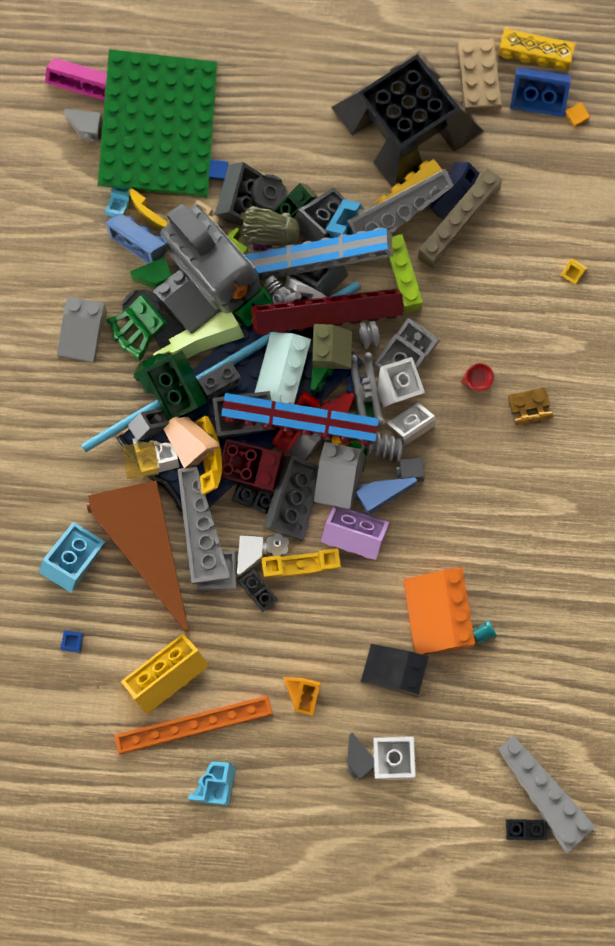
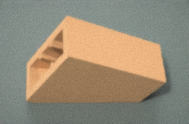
M174 417L169 420V424L164 428L184 468L199 465L219 447L218 442L189 417Z

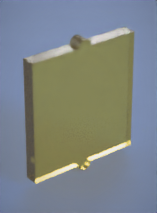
M154 441L146 443L137 442L136 444L122 446L127 479L140 477L144 479L147 476L159 475Z

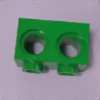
M260 287V291L233 311L232 314L241 324L248 327L252 324L251 306L274 304L272 297L265 288Z

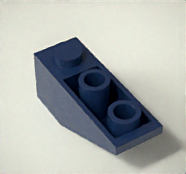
M454 162L448 172L454 186L433 201L430 209L440 219H443L474 185L480 173L469 162Z

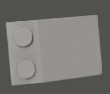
M67 297L57 356L94 363L107 313L104 303Z
M329 442L324 443L319 461L314 496L315 503L351 510L366 457L361 449Z

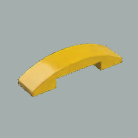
M131 188L129 190L130 197L138 213L150 225L161 231L167 226L168 222L149 210L146 198Z
M204 416L194 422L219 444L217 434L208 416ZM220 444L217 449L203 460L205 473L200 476L202 494L204 495L218 488L222 474Z
M338 548L319 550L317 553L261 558L264 577L298 576L341 568Z

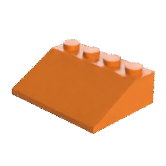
M463 568L441 570L403 580L415 653L428 655L474 648L475 641Z

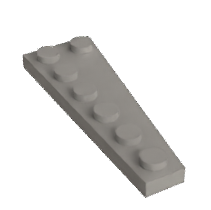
M443 169L347 220V223L353 234H356L358 231H373L379 227L387 228L392 234L398 227L409 221L411 217L422 211L454 185L446 169Z
M197 467L178 469L191 583L196 584L230 579L206 495L202 494Z
M514 735L498 749L513 774L516 775L522 788L524 787L530 795L532 803L538 807L544 821H547L553 830V835L567 854L596 826Z

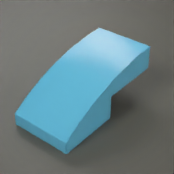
M112 188L111 198L106 207L105 215L115 217L123 214L125 216L131 199L129 190Z

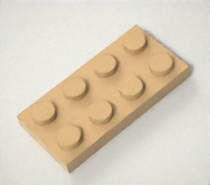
M494 39L459 41L457 46L465 108L467 110L501 108Z

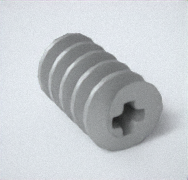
M377 432L375 443H371L370 446L362 445L361 450L367 449V455H370L373 450L375 457L381 452L382 459L387 454H389V460L396 456L397 462H399L403 451L402 439L397 438L395 441L394 436H390L388 439L386 434H383L380 438V433Z

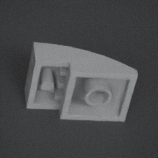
M407 318L374 364L380 368L412 357L418 371L438 345L440 339L413 319Z

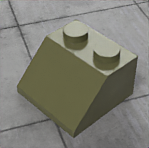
M314 324L313 368L351 369L352 331L335 325Z

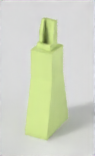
M220 310L194 333L190 334L185 330L170 338L171 344L158 350L153 355L161 353L170 356L183 350L188 359L201 351L241 339L244 335L232 312L224 313Z

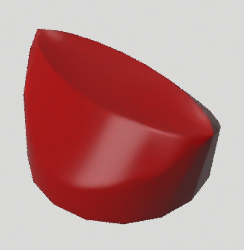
M476 363L465 372L462 384L472 390L485 391L493 384L494 372L487 364Z

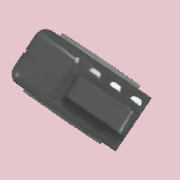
M181 203L166 214L170 222L161 230L160 234L171 252V257L216 310L219 309L224 313H231L260 291L261 284L256 268L199 205L195 204L191 208H186Z

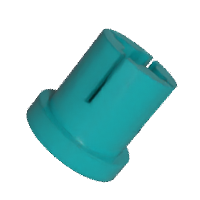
M489 620L484 621L485 624L473 630V634L479 644L492 637H497Z

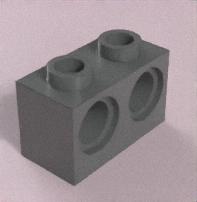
M231 361L198 379L208 402L242 384L241 376Z

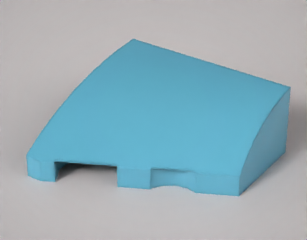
M212 761L207 768L206 774L198 781L200 783L193 794H189L188 799L202 803L229 806L236 767L230 763Z

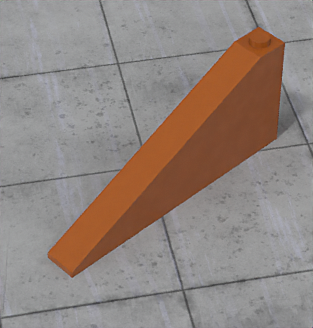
M157 481L88 495L89 502H86L88 513H92L94 519L184 632L188 633L187 618Z

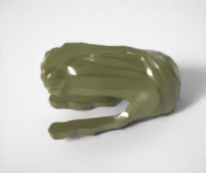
M252 206L245 213L243 212L240 217L243 220V236H240L239 242L242 244L256 243L285 247L286 245H293L300 235L299 223L289 213L278 214L269 209Z

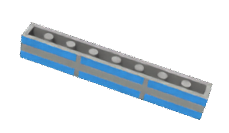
M379 227L368 232L358 231L352 235L342 234L336 238H322L320 241L315 242L305 241L299 245L290 244L283 248H269L267 251L262 252L253 251L245 256L256 268L259 274V281L267 280L271 276L277 278L393 256L392 235L387 228Z

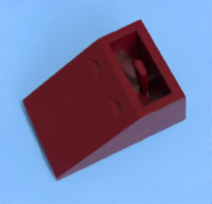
M226 439L222 454L221 477L274 491L285 453Z

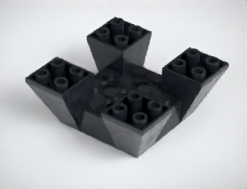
M420 50L392 67L389 73L375 82L358 89L331 107L352 136L371 123L378 129L386 141L373 163L391 187H394L397 183L402 185L406 182L405 177L412 171L417 173L420 170L418 166L423 162L418 146L437 133H440L454 152L484 133V130L465 106L453 98L438 81L441 76Z

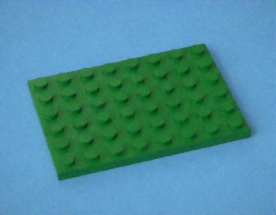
M109 49L98 187L127 190L132 188L136 191L208 198L217 61Z

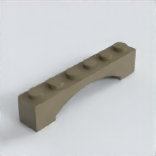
M487 168L420 247L418 258L433 268L443 257L447 248L466 223L500 189L502 178Z

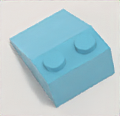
M73 522L42 560L39 573L72 593L83 579L106 541Z

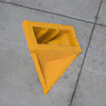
M283 677L295 708L294 711L313 716L321 683L304 678Z

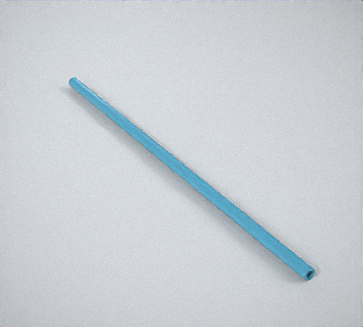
M355 281L332 296L354 294L361 288L358 282ZM270 334L264 335L196 376L197 380L230 361L234 365L268 344ZM158 400L153 401L82 443V448L85 452H88L128 428V424L140 412L161 408Z

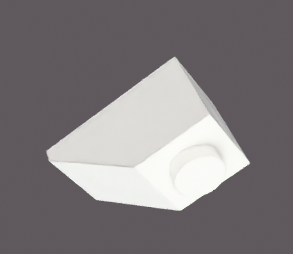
M240 536L237 565L238 578H241L261 562L263 555L267 554V543H264L263 537Z

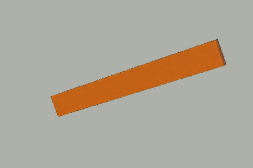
M267 695L114 736L118 754L121 755L272 716L273 713Z

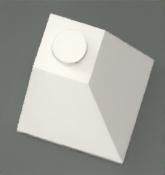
M412 357L380 367L377 391L383 408L425 393Z

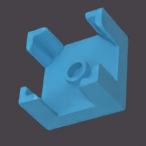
M343 199L326 228L328 234L332 238L342 234L352 235L353 233L347 220L358 215L359 209H364L362 204Z

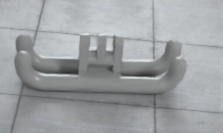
M369 352L365 354L367 378L362 379V382H360L357 356L351 355V375L358 413L360 416L367 417L364 403L372 401L374 417L379 419L378 425L382 426L384 419L382 418L375 381L372 354Z

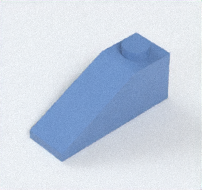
M414 477L376 481L369 484L364 483L357 488L356 498L367 515H370L416 486L417 480Z

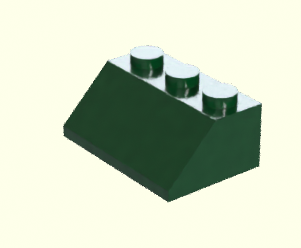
M183 350L143 369L168 421L208 402Z

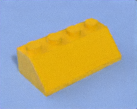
M181 634L121 682L147 715L166 699L170 698L176 691L187 685L190 680L201 674L209 665L184 634Z

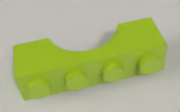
M403 235L393 236V256L387 257V260L392 267L397 288L403 294V313L407 314L422 310V297Z

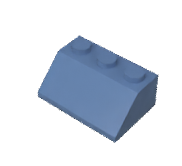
M119 214L106 222L110 238L148 264L161 259L167 251L166 244L160 236L155 237L147 227H140L130 216L126 217L123 214Z

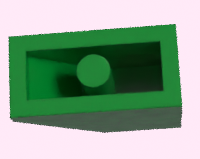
M165 257L130 271L134 282L156 289L172 276Z

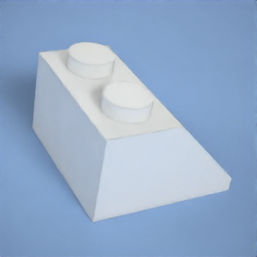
M414 737L373 738L375 779L414 780Z

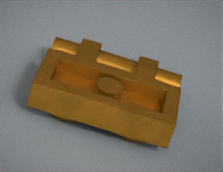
M545 387L508 395L512 415L520 413V417L514 418L516 426L521 424L526 426L536 421L545 422L546 419L553 418L552 411L544 412L543 408L550 406ZM536 410L537 414L528 415L527 412Z

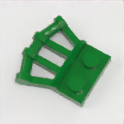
M140 295L129 308H126L125 312L106 319L107 324H110L113 339L121 344L123 351L131 353L138 360L144 357L151 339L167 324L144 295ZM129 317L128 323L119 330L117 322ZM136 325L138 330L127 341L124 336ZM144 335L139 349L133 347L132 345Z

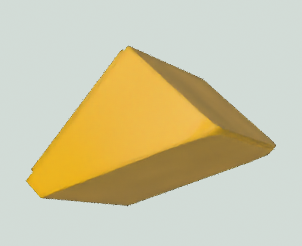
M570 259L561 276L577 285L588 268L575 259Z

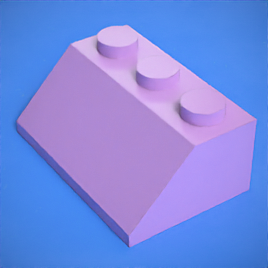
M333 506L326 521L321 542L326 543L328 546H335L347 552L376 560L389 522L354 510Z

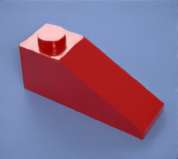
M303 391L295 405L318 408L320 401ZM280 428L272 443L288 453L301 432L286 433L282 432Z

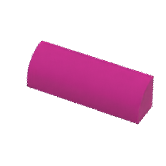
M53 58L46 67L45 83L105 101L107 73Z

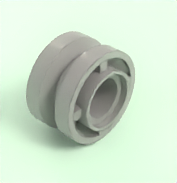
M370 321L368 326L365 323H359L360 328H358L363 348L369 349L370 344L374 347H379L380 335L375 321Z

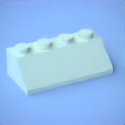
M270 333L254 393L270 391L271 401L294 404L311 339L293 333Z

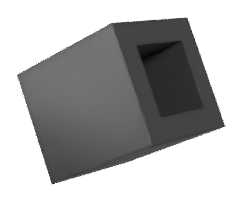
M423 458L401 459L399 466H396L397 477H401V479L415 477L417 482L424 481Z

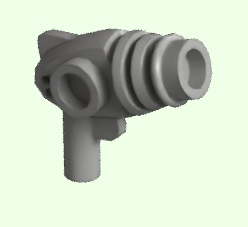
M273 276L264 282L266 288L270 291L269 294H273V303L290 302L301 298L300 292L297 291L291 294L290 290L282 287L283 284H280Z

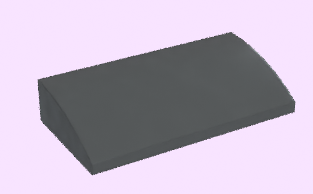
M294 455L284 456L264 529L293 539L303 540L314 504L319 466Z

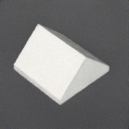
M416 403L387 422L395 436L402 439L403 447H405L433 428L436 417L421 404Z

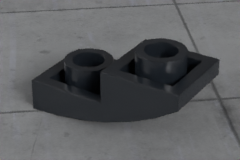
M239 482L231 500L258 512L268 514L273 495Z
M251 569L237 580L262 612L278 601L254 569Z
M506 819V840L548 841L547 821Z

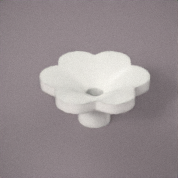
M278 533L267 538L268 553H272L273 556L288 553L287 546L289 545V540Z

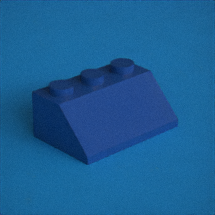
M517 67L510 109L564 117L571 75Z

